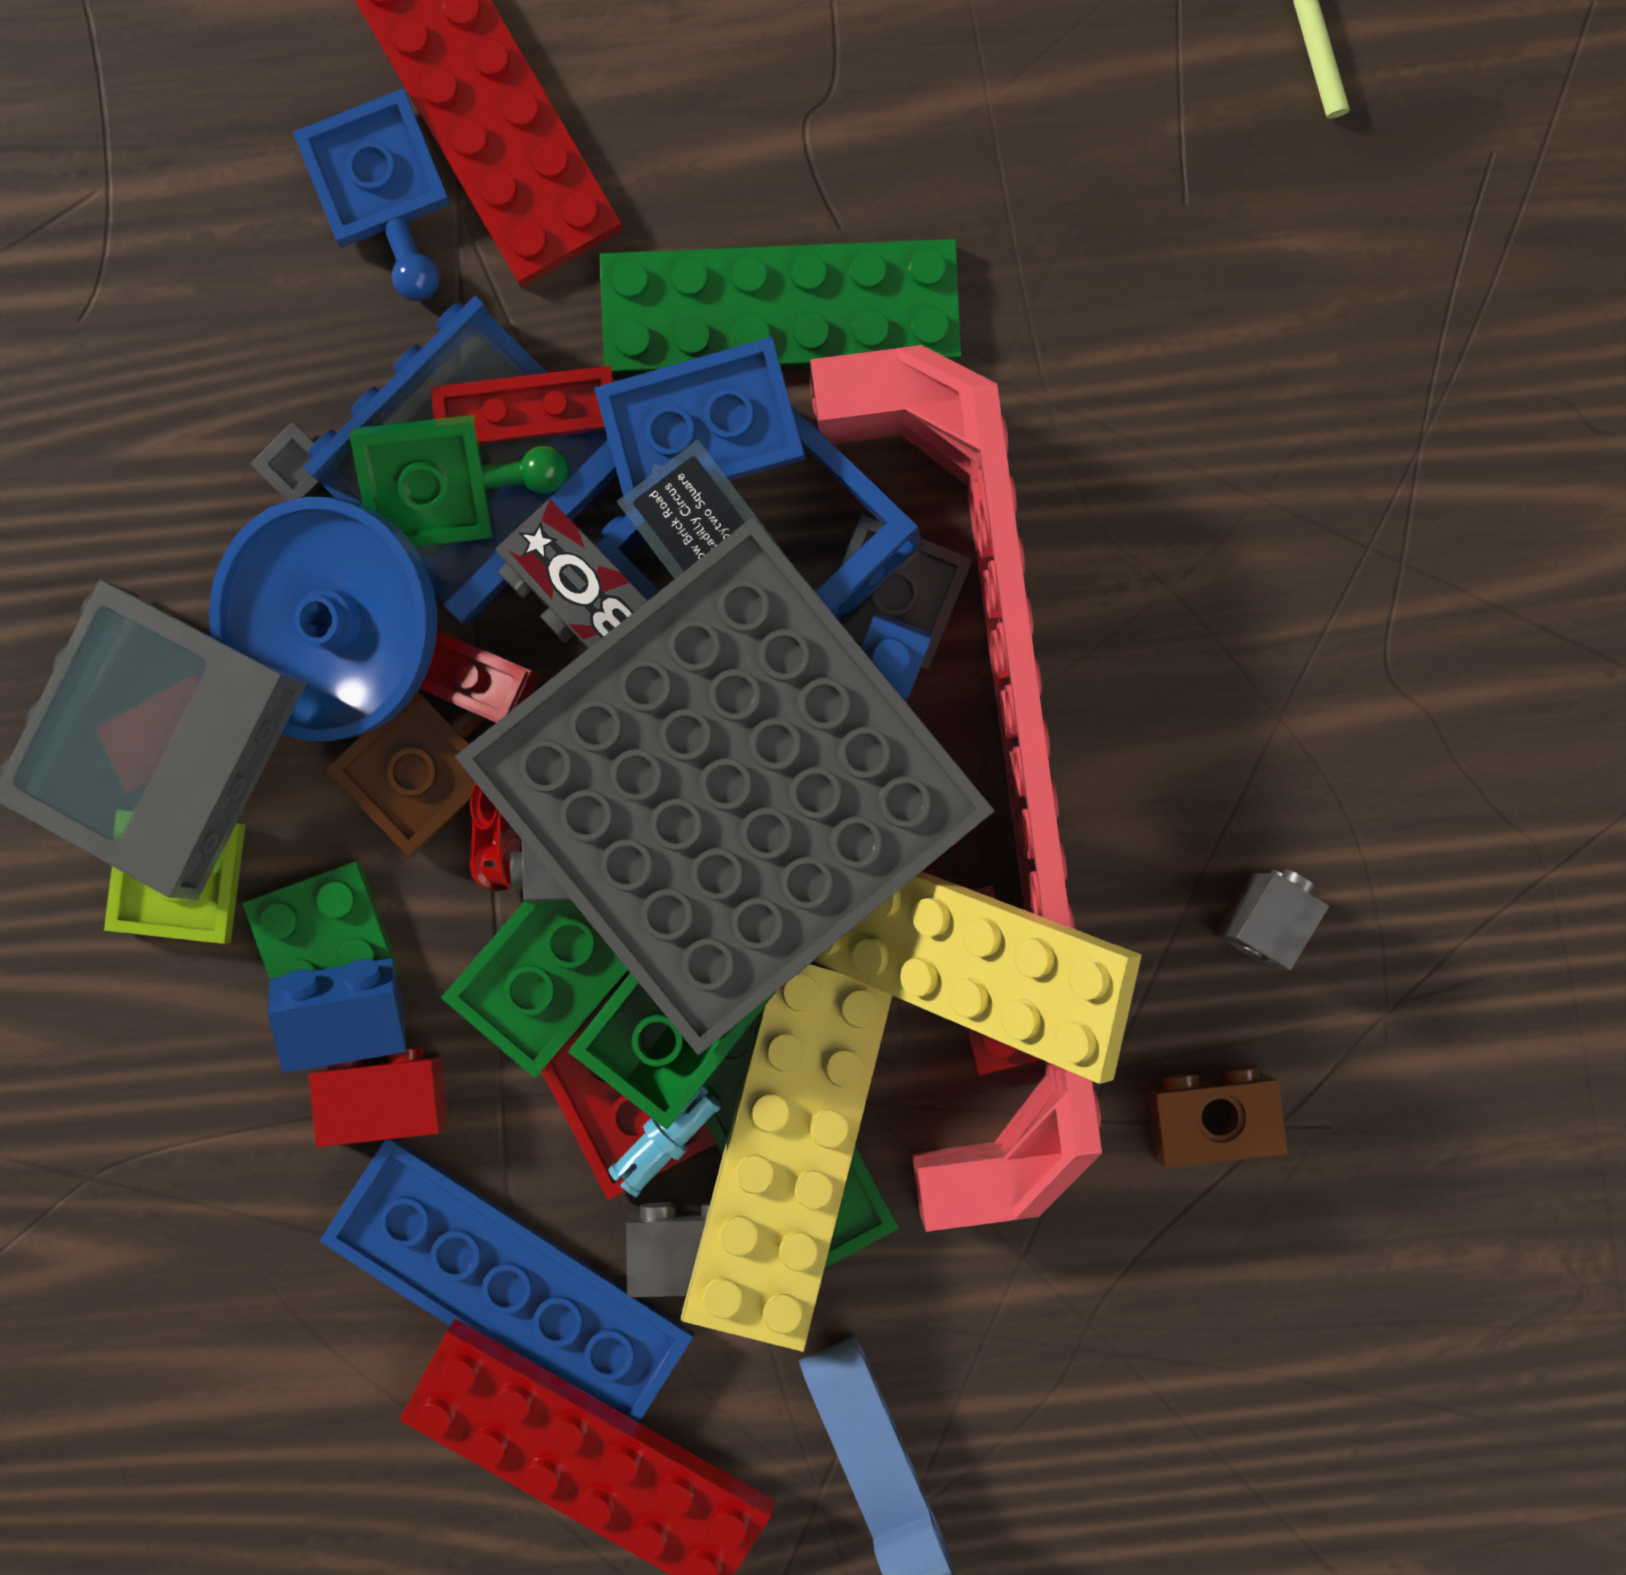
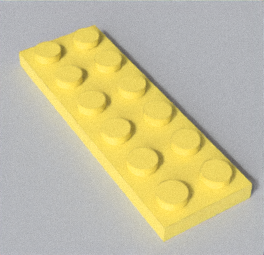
M921 871L813 960V962L1101 1084L1114 1080L1142 955Z
M808 964L779 988L760 1012L680 1318L683 1322L804 1352L892 995L839 972Z

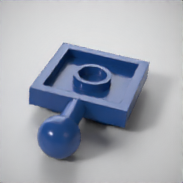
M404 88L294 131L293 135L339 246L343 248L385 231L397 261L392 270V282L396 291L403 298L410 301H424L430 298L438 289L440 273L437 265L431 258L418 252L407 222L449 206L451 203Z

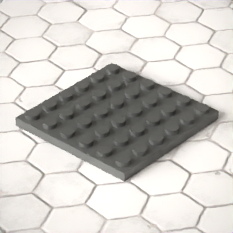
M753 517L455 756L697 1055L712 1045L995 811Z

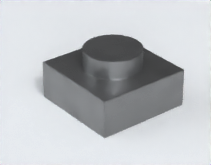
M291 422L250 463L287 501L310 497L321 486L317 480L303 469L312 459L308 455V451L315 442L294 422ZM333 462L332 466L335 468L337 464Z

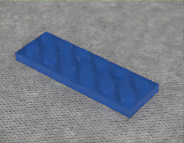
M396 1138L384 1140L319 1241L448 1326L452 1324L455 1318L638 1423L694 1336L692 1330L641 1297H627V1288Z

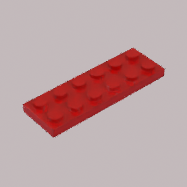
M354 0L520 288L623 230L617 215L491 0Z
M456 1318L446 1331L399 1421L669 1575H734L771 1518L776 1504L774 1499Z

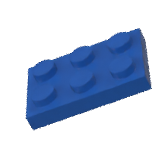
M772 336L594 388L625 505L630 510L636 508L633 503L634 500L691 456H695L716 485L806 460Z

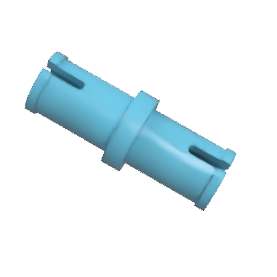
M702 1086L668 1130L650 1118L643 1126L645 1133L616 1164H613L608 1169L615 1181H618L620 1178L625 1180L620 1185L625 1191L637 1197L641 1193V1189L671 1158L678 1160L687 1151L685 1143L715 1112L721 1109L722 1106L715 1096L711 1098L706 1096L710 1092L707 1088Z

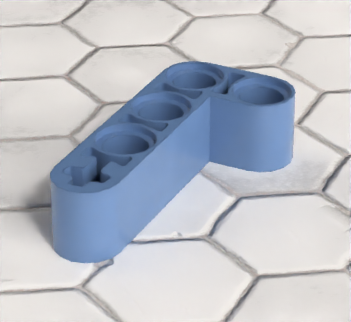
M856 1335L799 1360L809 1391L873 1537L874 1551L882 1575H954L950 1554L942 1532Z

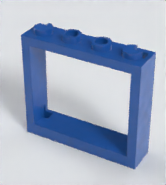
M792 406L803 448L884 525L815 591L836 619L842 623L901 567L923 543L918 526ZM634 508L626 516L621 515L610 521L602 530L599 537L600 541L595 546L648 601L660 591L629 559L656 533L639 510Z

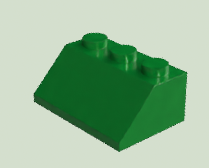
M630 973L568 1052L668 1130L775 993L701 1054L697 1055Z

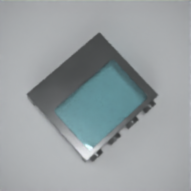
M99 580L94 592L82 604L80 620L67 646L58 653L54 660L53 674L40 700L31 707L27 714L26 728L13 754L3 762L0 768V804L168 898L198 900L307 683L287 672L266 666L140 600V595L129 589Z

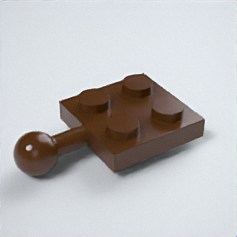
M418 690L410 703L397 716L380 728L361 735L325 770L408 857L412 858L470 804L471 792L475 781L455 756L470 745L466 739L487 718L463 708L454 718L448 721Z

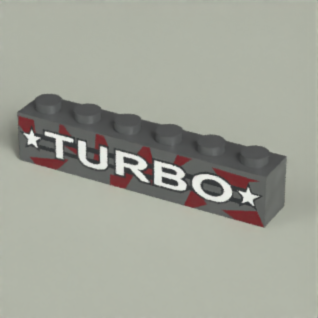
M550 498L495 548L497 554L505 563L497 572L520 597L524 598L531 591L548 608L540 617L564 643L575 636L588 650L647 602L642 594Z

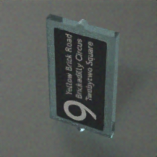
M698 439L665 465H653L651 468L652 475L617 501L674 579L752 517L780 549Z

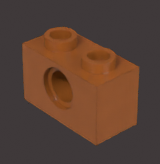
M1257 1066L1222 1070L1223 1080L1200 1082L1198 1073L1163 1076V1087L1147 1088L1155 1160L1165 1168L1288 1154L1279 1080L1267 1075H1260L1259 1067ZM1224 1099L1229 1108V1116L1226 1123L1219 1129L1207 1130L1202 1122L1204 1107L1212 1100Z

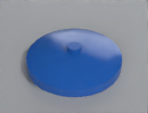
M303 497L291 499L266 509L247 523L234 537L218 565L213 580L209 605L210 635L214 639L266 666L287 672L307 683L282 734L309 741H332L353 738L376 730L391 721L410 703L420 689L432 662L437 637V607L431 579L418 551L407 536L388 518L365 505L350 500L329 497Z

